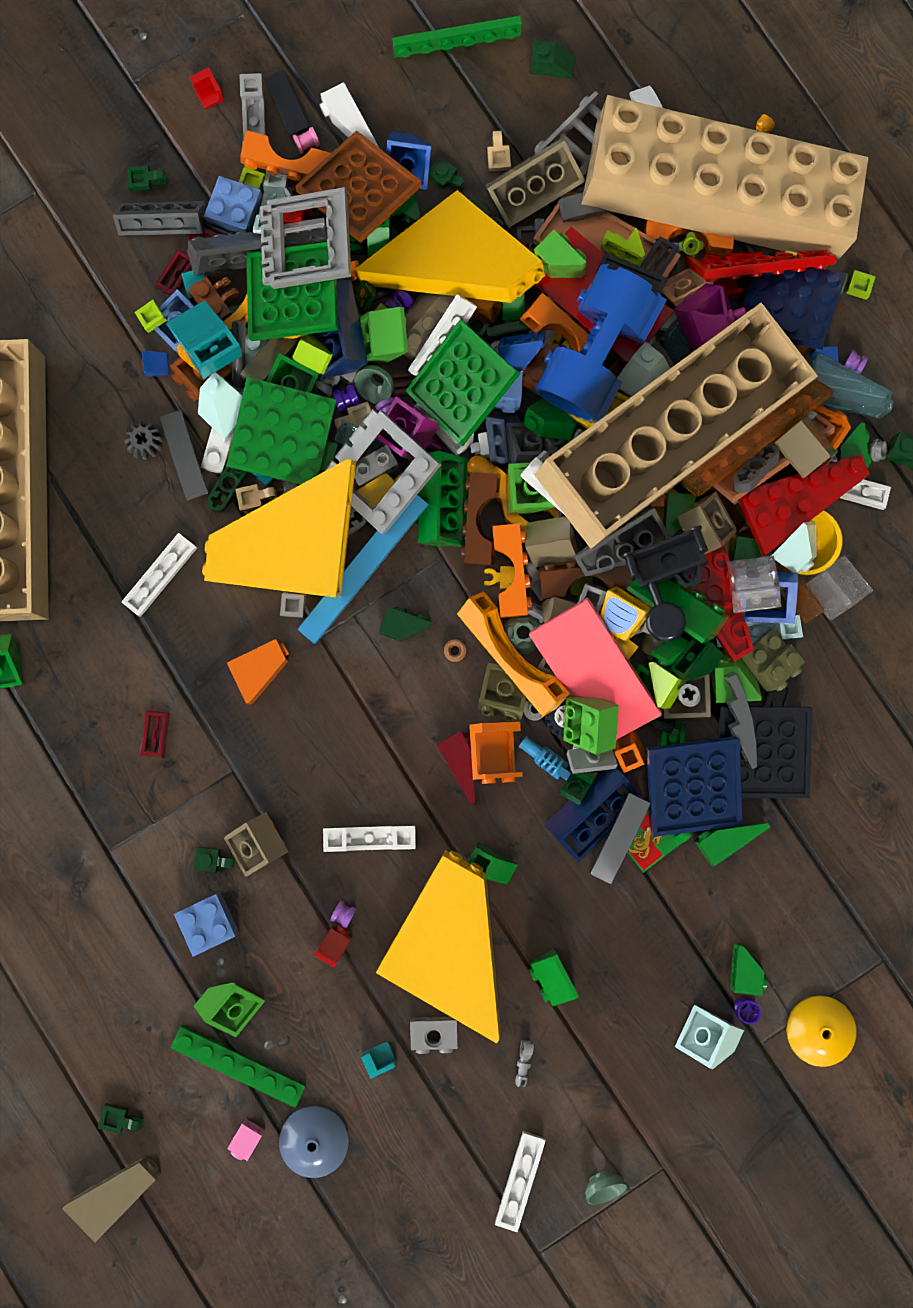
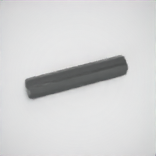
M235 320L232 322V335L240 345L242 356L232 362V385L234 387H242L245 385L240 375L245 368V322Z

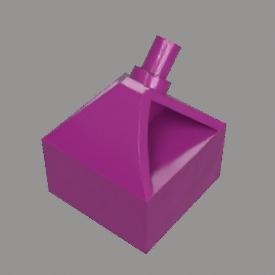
M704 284L674 309L689 347L697 349L734 323L736 319L747 313L745 307L733 310L724 287L712 284Z
M396 396L386 414L424 449L429 447L434 451H440L443 445L433 440V436L440 425L409 402ZM384 429L376 436V438L401 457L410 461L415 459Z

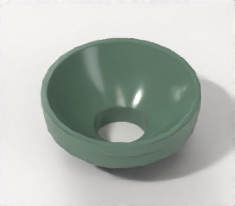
M365 366L359 370L354 378V386L357 393L370 403L378 404L390 398L393 393V380L389 373L381 367ZM373 375H380L383 378L384 382H376L373 378Z
M531 615L511 617L505 623L504 631L517 652L524 655L534 652L537 647L530 636L527 639H520L517 636V629L525 626L532 631L541 624Z
M607 1170L601 1171L589 1179L590 1182L585 1191L586 1200L591 1205L611 1201L626 1191V1182L617 1174Z

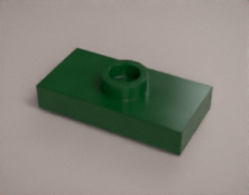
M506 320L501 322L500 325L486 327L487 342L501 340V337L527 334L531 329L522 321L513 322V320Z

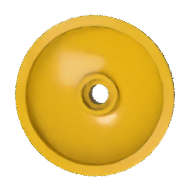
M824 510L811 520L816 523L817 556L812 560L814 565L807 572L801 571L798 574L812 575L823 572L835 563L841 553L843 545L841 528L835 518Z
M822 995L811 996L799 1002L791 1011L786 1027L787 1039L794 1053L803 1061L814 1066H832L841 1062L851 1052L856 1040V1024L851 1012L838 1000ZM825 1030H828V1031H829V1036L826 1037V1038H823V1036H822L823 1032H824Z

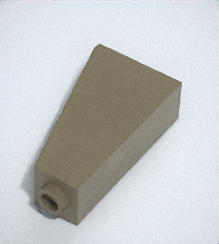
M301 337L270 339L240 373L244 382L246 383L247 377L266 381L277 354L280 353L292 359Z
M144 1156L76 1195L62 1209L96 1242L161 1173L158 1170L157 1164Z

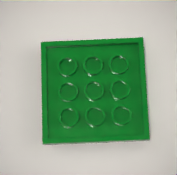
M327 242L285 248L286 272L297 268L328 265ZM261 251L247 253L248 338L251 341L338 330L337 279L273 289L270 285H263L262 268L265 266L262 265Z
M460 319L405 391L458 444L464 446L515 382L520 373Z
M247 377L226 466L299 485L319 475L336 400Z

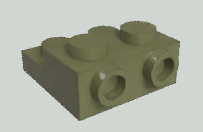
M774 628L768 629L753 643L754 650L741 658L766 692L784 689L788 685L786 680L790 676L795 677L802 672L800 666L805 663L792 644L786 645Z
M488 663L477 710H481L483 715L489 717L495 714L502 715L505 720L515 722L517 719L521 720L527 697L500 665Z

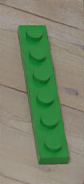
M515 16L392 38L394 58H406L418 53L428 54L441 49L450 50L453 47L459 46L469 47L476 43H491L504 38L513 39L521 36V17Z
M183 1025L179 1028L170 1047L296 1108L306 1086L301 1081Z

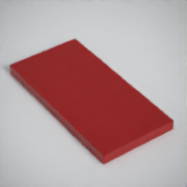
M571 226L564 235L570 240L569 245L574 250L578 248L586 256V275L583 278H550L545 273L541 281L533 286L546 296L552 298L558 307L567 312L571 318L590 333L595 324L585 318L577 309L580 305L577 299L583 288L588 290L604 253ZM665 304L644 342L649 343L673 315V311ZM617 337L610 350L627 364L644 342L640 345L635 341Z

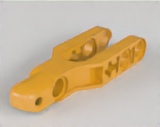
M476 455L470 458L467 463L469 475L470 472L501 474L500 495L495 499L501 503L505 522L507 524L520 523L521 529H525L526 533L527 523L529 522L519 514H508L506 493L508 475L483 456ZM557 508L543 510L544 512L547 511L554 518H558ZM574 528V533L577 535L578 531Z

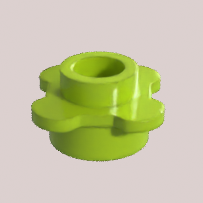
M693 232L687 233L686 238L679 242V250L683 251L686 255H693V258L704 247L703 241H699Z

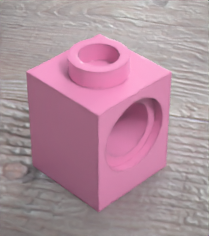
M245 1118L227 1149L231 1151L232 1156L248 1161L265 1129Z

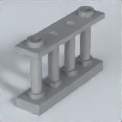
M596 91L590 97L588 95L585 96L580 102V107L545 142L543 140L540 141L534 150L536 154L560 138L564 139L570 152L582 162V166L579 169L585 181L590 154H585L566 134L575 127L593 144L594 132L581 119L590 112L598 120L601 110L596 106L599 94ZM583 182L582 184L578 185L577 187H575V188L572 189L571 191L580 188L585 182Z

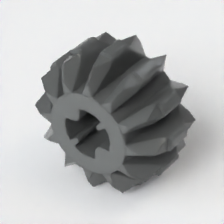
M140 421L138 428L132 424L133 431H126V435L130 438L124 440V443L129 445L127 451L133 453L136 459L142 456L144 460H147L148 454L156 457L155 449L158 451L162 449L158 445L163 442V438L159 436L160 430L158 428L154 429L152 423L146 426L143 421ZM145 437H146L147 442H146V443L142 442V444H141V443H140L141 439L143 438V439L145 440Z

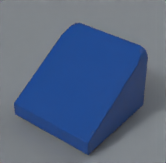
M824 346L823 350L814 348L810 353V358L829 368H834L838 363V346Z
M142 351L143 371L147 377L169 375L167 353Z

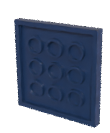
M811 267L801 272L784 270L783 274L763 273L760 277H753L742 307H745L746 311L749 312L755 306L762 303L794 345L823 350L847 281L848 273Z
M733 736L647 747L649 802L651 803L649 806L650 828L653 837L742 825L739 738Z

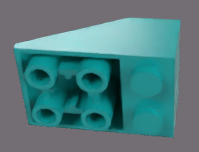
M205 300L166 323L203 379L242 356L239 343Z

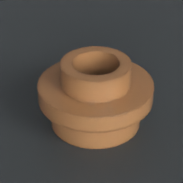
M450 640L444 647V655L449 661H461L466 655V647L460 640ZM453 647H457L459 649V653L457 655H453L451 653V649Z

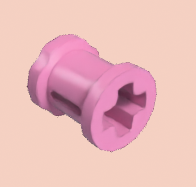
M310 127L309 131L298 136L296 134L292 135L300 155L306 149L315 145L317 147L320 146L313 127Z

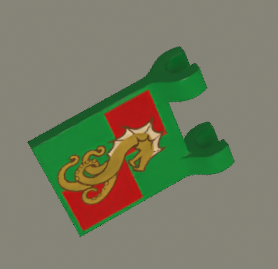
M649 809L627 853L644 873L692 835L688 832L653 837L651 835Z

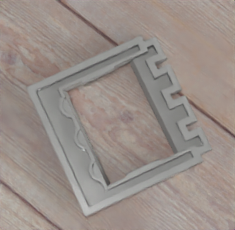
M345 187L269 200L267 205L260 207V223L263 224L260 226L261 244L265 245L261 247L262 265L265 266L262 268L263 285H270L273 289L351 277L348 198ZM326 206L328 265L319 267L309 266L286 272L283 213Z
M372 409L363 420V423L368 427L365 429L362 425H359L349 438L354 445L351 446L346 442L335 458L340 461L339 463L346 459L357 462L382 429L389 433L402 448L415 457L374 509L353 488L351 506L381 534H386L442 464L385 412L379 411L378 413ZM332 460L323 472L334 467L338 463Z

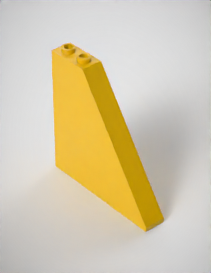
M458 190L355 268L360 282L366 281L374 287L456 296L458 294L465 298L511 303L516 298L522 296L525 291L540 282L545 276L541 259Z
M344 460L209 535V540L205 543L207 559L202 570L205 576L204 581L341 597L356 461Z
M445 850L376 973L486 1038L498 1043L501 1025L486 873L483 872V868L475 863L469 864L462 860L463 857L457 852Z

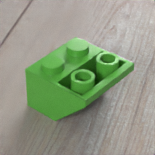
M555 230L534 249V254L543 262L544 272L550 278H583L586 275V256L578 248L574 250L569 245L570 240L562 232L558 234Z
M404 307L370 311L359 317L368 363L386 364L408 352Z
M566 697L563 741L596 755L616 749L619 705L601 698Z

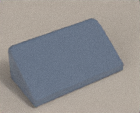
M486 417L490 462L496 466L509 463L504 419Z

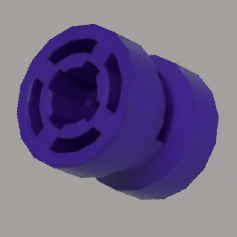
M395 289L392 292L393 296L390 299H386L383 303L388 309L404 307L405 309L412 305L413 299L404 290Z
M354 384L348 385L345 390L337 389L332 391L340 413L346 411L351 405L361 404Z
M741 997L734 1003V1013L742 1022L754 1024L760 1019L761 1009L750 998Z

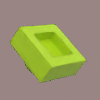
M244 167L239 183L261 190L265 174Z
M854 270L846 294L867 300L870 297L876 276Z
M151 300L135 312L148 333L167 321L154 300Z

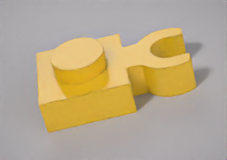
M500 566V572L490 568L485 569V574H491L493 580L484 581V585L490 587L500 583V590L508 589L515 576L514 566Z

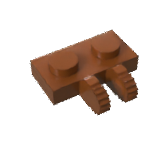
M205 277L188 288L197 304L205 300L222 321L232 315L226 304L235 299L239 294L237 289L233 288L224 293L222 297L219 296L218 293L231 284V280L228 277L219 280L214 286Z

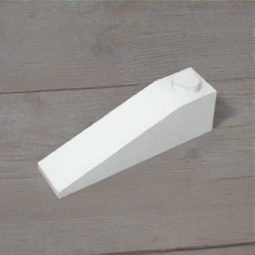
M344 82L321 93L322 103L320 108L324 116H329L332 123L349 138L357 130L379 147Z

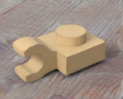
M493 131V147H487L489 172L508 171L511 169L509 145L503 146L502 131Z
M365 402L347 408V416L335 419L337 431L351 425L354 431L359 425H362L364 428L368 427L363 423V420L371 411L369 403Z
M255 484L236 489L241 512L258 509L263 506L262 501L278 498L274 487L260 490L259 486Z

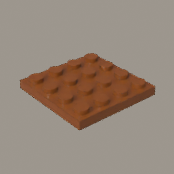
M356 130L295 187L296 192L300 195L345 187L348 198L349 234L361 243L421 187V180ZM326 206L317 207L326 215Z

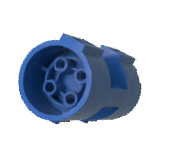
M609 264L600 266L588 290L583 288L577 299L580 302L577 309L585 318L595 324L587 336L588 341L579 352L557 346L555 351L550 349L544 360L547 366L535 387V391L552 405L577 418L594 424L605 416L622 384V381L617 379L611 371L602 365L614 341L619 337L635 341L641 345L646 340L667 301L660 293L656 292L654 294L651 291L652 285L643 278L621 267L618 270H612Z

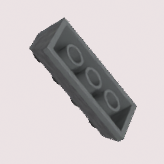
M240 231L233 235L217 234L210 238L195 237L188 241L187 252L193 275L247 268V253L261 251V247L265 245L261 244V234Z

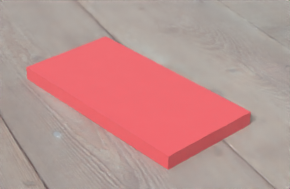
M589 598L529 632V636L557 679L570 693L569 697L601 698L619 705L616 740L662 715V711L660 708H657L655 700Z

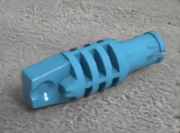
M527 735L518 746L535 758L533 761L557 780L561 776L567 781L572 773L567 768L569 765L567 761L548 747L544 746L542 748Z

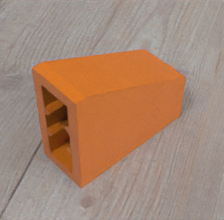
M277 639L272 640L227 662L246 704L254 703L287 664L288 659L286 656L289 655V652L284 642L280 643Z

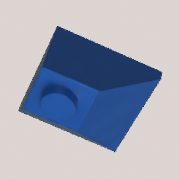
M391 131L387 140L386 154L421 180V187L419 189L427 190L431 144L413 134Z
M546 332L501 337L498 353L518 372L524 371L543 346Z

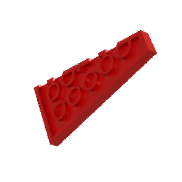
M828 250L798 251L797 255L781 251L776 252L775 256L763 255V252L728 253L725 255V258L718 255L705 254L704 259H694L693 255H685V264L706 282H717L719 278L726 277L727 279L736 280L740 279L742 275L760 277L763 273L767 272L783 274L784 270L801 272L805 271L808 267L825 269L827 265L836 263V255Z
M861 454L818 467L805 478H802L800 474H796L758 486L738 499L762 557H765L783 543L804 522H810L870 474Z
M725 545L705 554L708 565L701 568V583L690 589L701 591L707 596L706 600L710 603H717L726 609L725 613L729 615V618L716 638L734 663L753 651L754 648L747 623L744 619L743 607L737 593V585Z

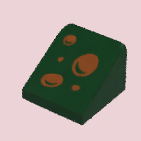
M362 281L354 292L356 306L362 314H366L376 299L377 288L366 281Z

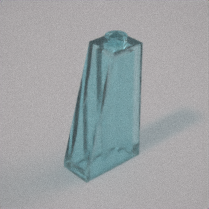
M818 353L813 358L811 368L818 377L807 385L804 402L815 405L820 404L824 407L880 419L891 412L893 407L892 391L823 354Z

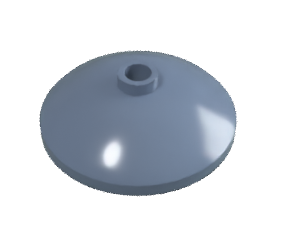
M318 1105L306 1106L292 1113L285 1121L279 1136L280 1153L286 1165L295 1173L308 1178L323 1177L335 1171L343 1162L349 1146L348 1131L340 1116L333 1110ZM313 1142L316 1144V1148L310 1149L308 1144Z

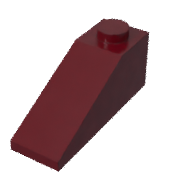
M460 731L437 746L472 805L475 803V791L472 773L471 741L467 733L462 735Z

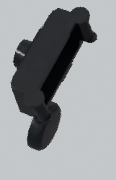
M701 525L693 527L682 534L621 556L626 561L631 578H637L641 589L649 588L655 606L647 613L646 628L650 635L658 641H674L685 631L686 616L684 612L674 603L663 602L657 584L675 577L685 588H692L701 583V568L708 565L705 556L708 548L701 532Z

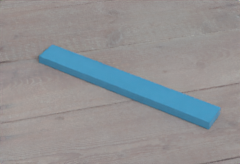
M417 495L386 534H381L377 530L344 571L341 597L324 596L297 630L316 644L429 504Z

